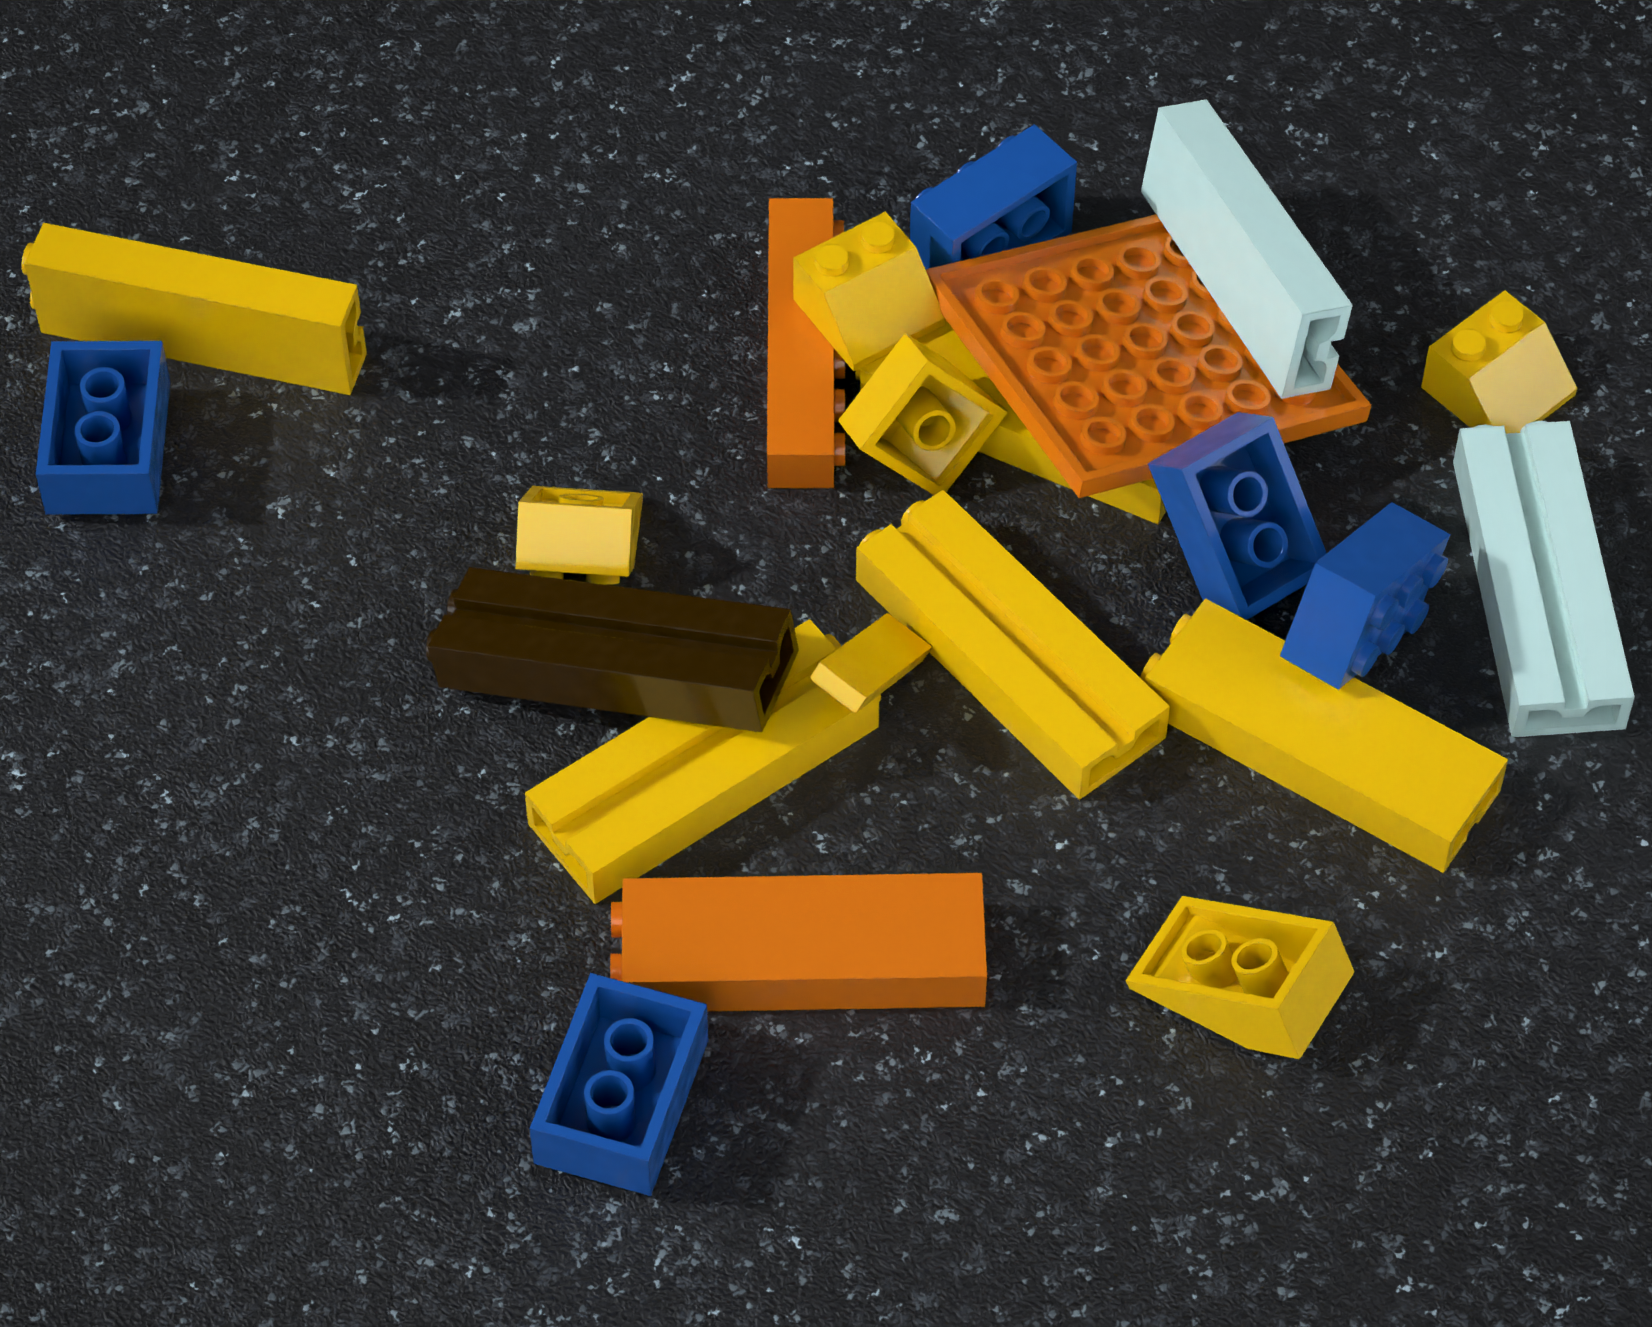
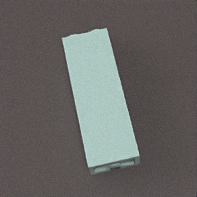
M1208 100L1158 107L1141 193L1280 398L1284 399L1330 390L1339 355L1331 345V341L1344 339L1353 306Z
M1534 421L1526 424L1520 433L1508 434L1505 432L1504 425L1492 426L1485 424L1473 428H1460L1453 464L1511 737L1626 729L1635 696L1570 421Z

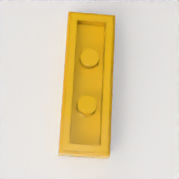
M886 613L819 662L810 678L815 684L852 712L857 713L923 662L932 646L889 613Z

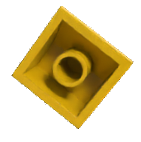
M886 211L793 257V300L853 372L889 354L904 333L916 340L945 325V318L941 314L939 301L916 246Z
M1506 290L1429 346L1421 385L1422 389L1470 428L1485 424L1492 426L1504 425L1506 434L1520 433L1526 424L1534 421H1543L1573 398L1577 392L1576 384L1546 323Z
M904 333L838 421L860 450L935 495L941 490L945 492L949 490L1007 415L1008 411L949 361Z
M532 486L518 502L515 569L530 570V575L558 579L564 578V572L586 574V581L589 583H620V576L629 577L634 569L643 493Z

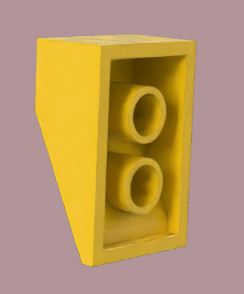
M1182 896L1125 981L1129 989L1247 1049L1300 1059L1355 971L1337 928L1332 921Z

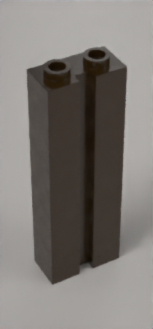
M469 567L459 588L451 592L447 605V615L444 614L438 627L432 629L426 644L427 659L433 665L438 685L441 688L754 732H763L799 651L791 609Z

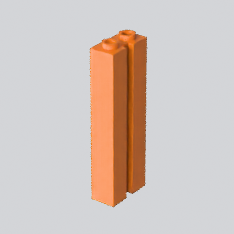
M982 873L624 878L622 883V902H611V937L622 938V953L610 955V978L707 1004V1011L985 1007L987 964Z

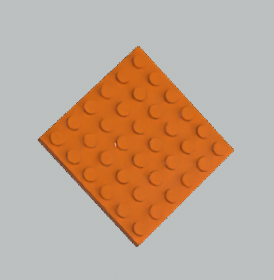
M1157 215L926 269L939 301L941 314L1078 498L1153 479L1148 466L1149 462L1237 412L1273 417L1283 443L1356 425L1368 420L1371 409L1370 402L1338 363L1330 390L1281 399Z

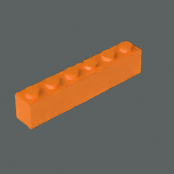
M769 198L768 488H834V466H845V433H834V422H839V418L845 412V389H834V379H845V361L793 300V257L844 232V220H833V198Z

